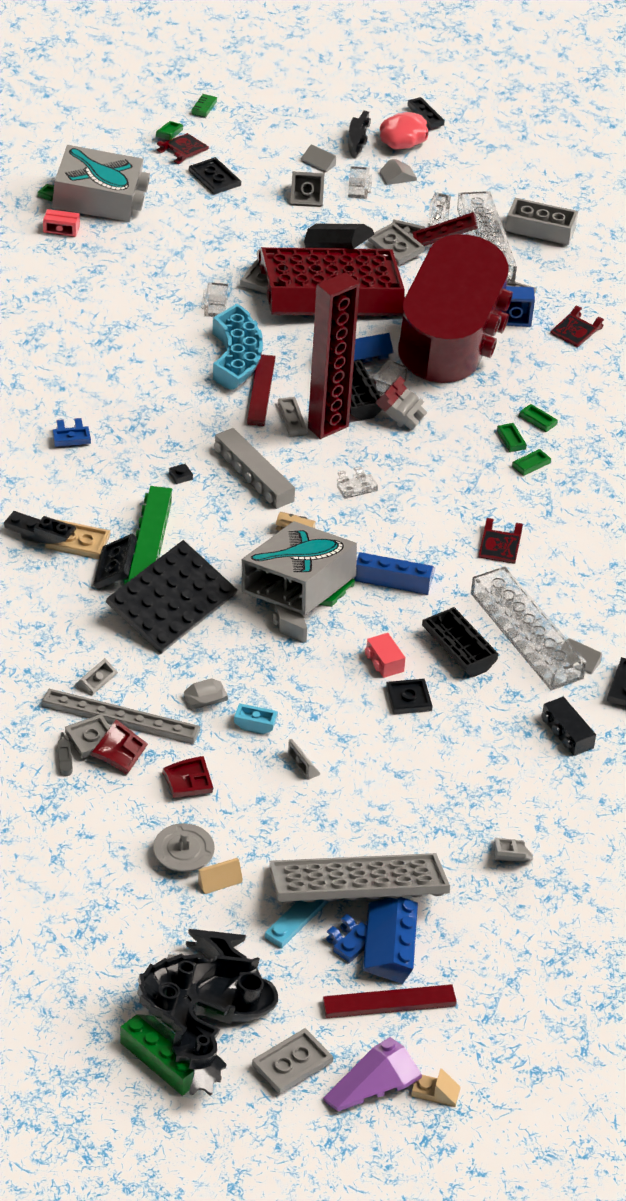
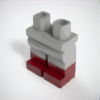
M400 376L375 403L394 421L398 422L397 425L399 427L405 424L412 430L428 412L421 406L424 401L421 398L419 399L415 393L411 392L403 384L405 380Z

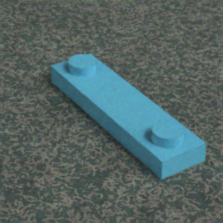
M325 899L314 902L297 901L265 932V939L282 949L329 901Z

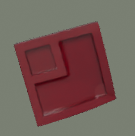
M116 719L90 755L107 762L127 775L148 743Z
M204 756L182 760L168 765L162 770L173 798L213 793L214 788Z

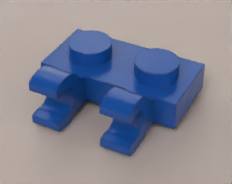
M74 418L75 425L72 428H65L64 419L56 420L57 427L53 429L55 447L91 444L89 426L83 427L82 418Z
M346 914L341 918L343 923L340 925V928L348 934L343 937L340 931L332 926L327 930L329 936L326 937V940L334 945L333 952L350 964L365 950L367 925L363 922L357 925L354 919Z

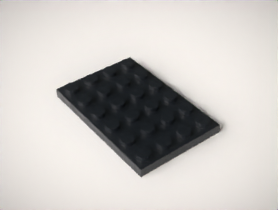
M182 540L110 595L106 603L162 654L232 598L238 589L187 542Z

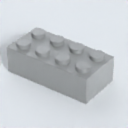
M515 197L507 215L506 231L569 245L576 229L578 211Z

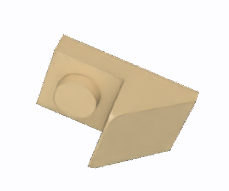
M440 1068L438 1078L422 1075L421 1079L414 1082L411 1096L456 1107L461 1087Z

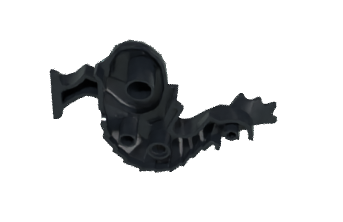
M188 929L189 935L196 942L186 941V946L189 949L200 951L209 960L199 954L186 956L179 954L169 959L164 958L154 965L150 963L143 974H139L137 994L140 997L139 1003L149 1010L148 1013L161 1019L164 1024L175 1032L172 1050L176 1057L175 1062H187L190 1065L189 1069H194V1077L189 1094L194 1095L197 1091L203 1090L211 1096L213 1094V1084L221 1082V1070L226 1069L227 1065L217 1055L216 1037L220 1029L198 1019L196 1016L203 1015L228 1024L258 1020L276 1007L278 1004V992L272 982L261 977L258 970L260 958H247L234 948L245 941L246 935Z

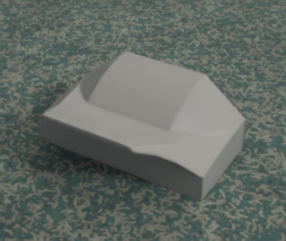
M212 678L193 683L184 691V698L191 710L228 700V695L221 681Z

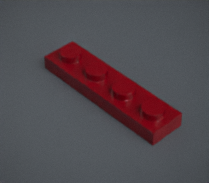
M472 212L412 232L413 238L423 246H427L445 236L463 234L478 229L475 213Z

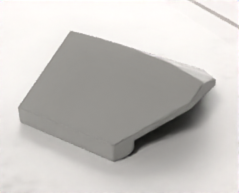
M397 159L389 160L380 170V174L387 185L417 181V177L411 167Z
M494 839V860L516 862L534 859L533 854L527 849L523 840Z

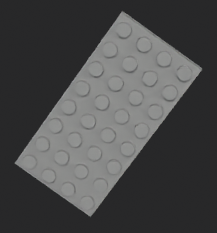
M437 853L269 861L277 899L283 903H293L299 900L314 902L321 899L336 901L342 898L357 900L363 897L378 899L384 896L400 898L406 895L421 897L427 894L442 896L450 893V884Z

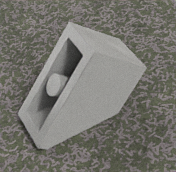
M275 605V613L272 614L274 625H277L279 632L302 643L307 642V626L303 614Z

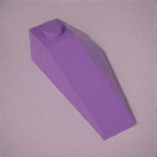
M389 1037L374 1046L324 1096L323 1100L336 1111H341L363 1103L364 1099L376 1095L381 1097L385 1095V1091L394 1088L397 1091L405 1089L421 1079L422 1074L406 1048Z

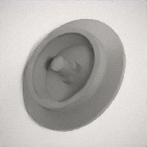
M180 823L163 829L154 840L153 850L155 857L163 866L174 871L190 872L198 870L210 862L214 855L215 845L210 834L203 828L193 824Z

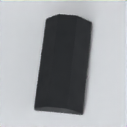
M316 223L307 229L304 244L306 248L354 249L372 237L374 232L371 227L365 224Z
M361 360L354 361L350 414L360 421L372 419L382 411L375 403L381 395Z
M455 607L422 620V626L467 674L473 677L483 674L498 660L499 653Z

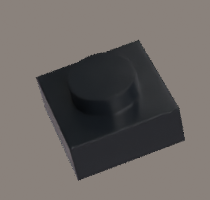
M186 463L169 468V475L176 484L193 480V473Z

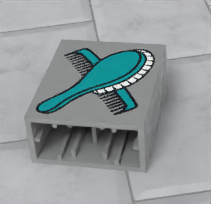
M67 145L54 182L52 208L130 222L133 210H142L144 194L148 190L150 173L142 172V158Z
M293 521L242 558V592L306 615L356 576L357 543Z

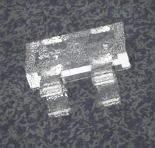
M361 466L354 468L356 474L353 475L352 479L348 478L345 471L337 472L339 476L336 480L337 488L344 499L378 491V484L371 474L366 475Z

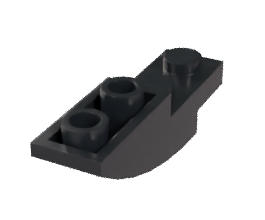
M363 110L359 118L353 117L350 122L348 148L352 158L355 159L362 152L363 145L367 143L366 128L370 127L371 124L369 111Z
M13 511L4 521L5 528L19 532L22 539L37 543H61L66 541L76 530V526L47 516H43L40 520L17 511Z

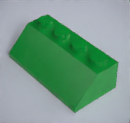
M136 1014L120 1026V1043L179 1094L185 1095L190 1090L194 1069H189L190 1065L187 1062H175L176 1057L172 1050L175 1034L154 1016Z

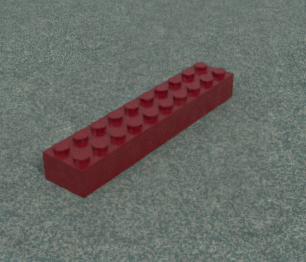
M347 272L318 283L316 287L308 429L319 439L349 427L360 283Z

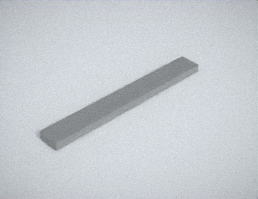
M50 688L42 700V707L86 718L102 714L107 723L112 724L117 719L127 728L190 744L195 743L200 732L199 725Z

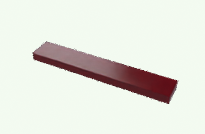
M261 354L255 371L247 418L248 425L265 426L276 356Z
M453 984L323 996L322 1000L326 1018L453 1007L457 1004Z

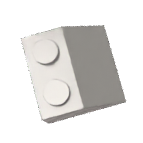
M292 171L290 204L323 206L325 173Z

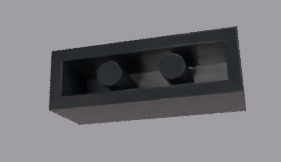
M564 696L543 704L541 714L543 722L551 728L553 734L562 741L564 747L573 756L594 749L595 732Z

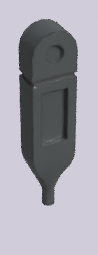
M61 732V739L57 743L60 774L62 776H70L73 772L70 742L65 738L64 732Z

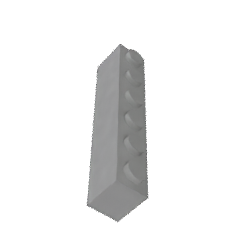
M234 428L215 435L214 448L216 452L220 453L268 503H271L278 509L294 502L295 487Z

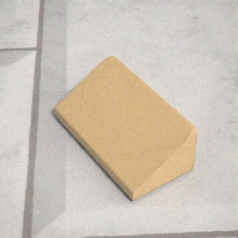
M238 858L201 868L198 873V884L204 894L240 884L243 880Z

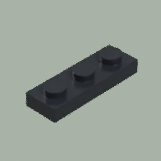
M422 97L408 100L407 106L414 113L422 115L430 129L444 126L445 120Z

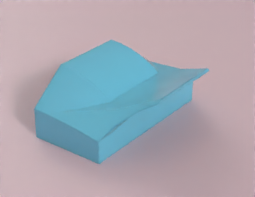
M239 703L234 716V723L245 731L265 734L273 731L278 711Z

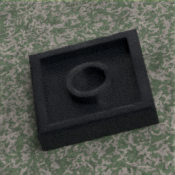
M425 678L386 682L393 715L432 711L433 705Z

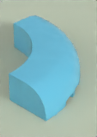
M235 304L213 317L212 334L226 348L225 353L213 363V380L230 390L237 388L251 376L259 364L263 350V336L257 326L258 323L256 320L253 321L250 313L239 304Z

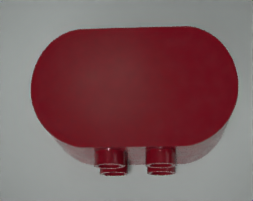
M455 234L437 240L429 249L403 302V318L398 343V356L402 364L416 376L436 383L456 382L470 376L477 369L483 356L492 357L497 344V338L492 336H495L497 332L501 334L504 332L509 314L502 311L506 312L513 296L512 291L506 290L509 273L508 262L503 252L496 245L481 237Z

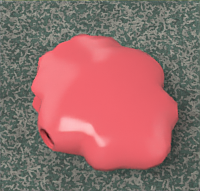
M413 112L395 114L381 123L380 139L395 150L412 148L427 140V121L422 115Z

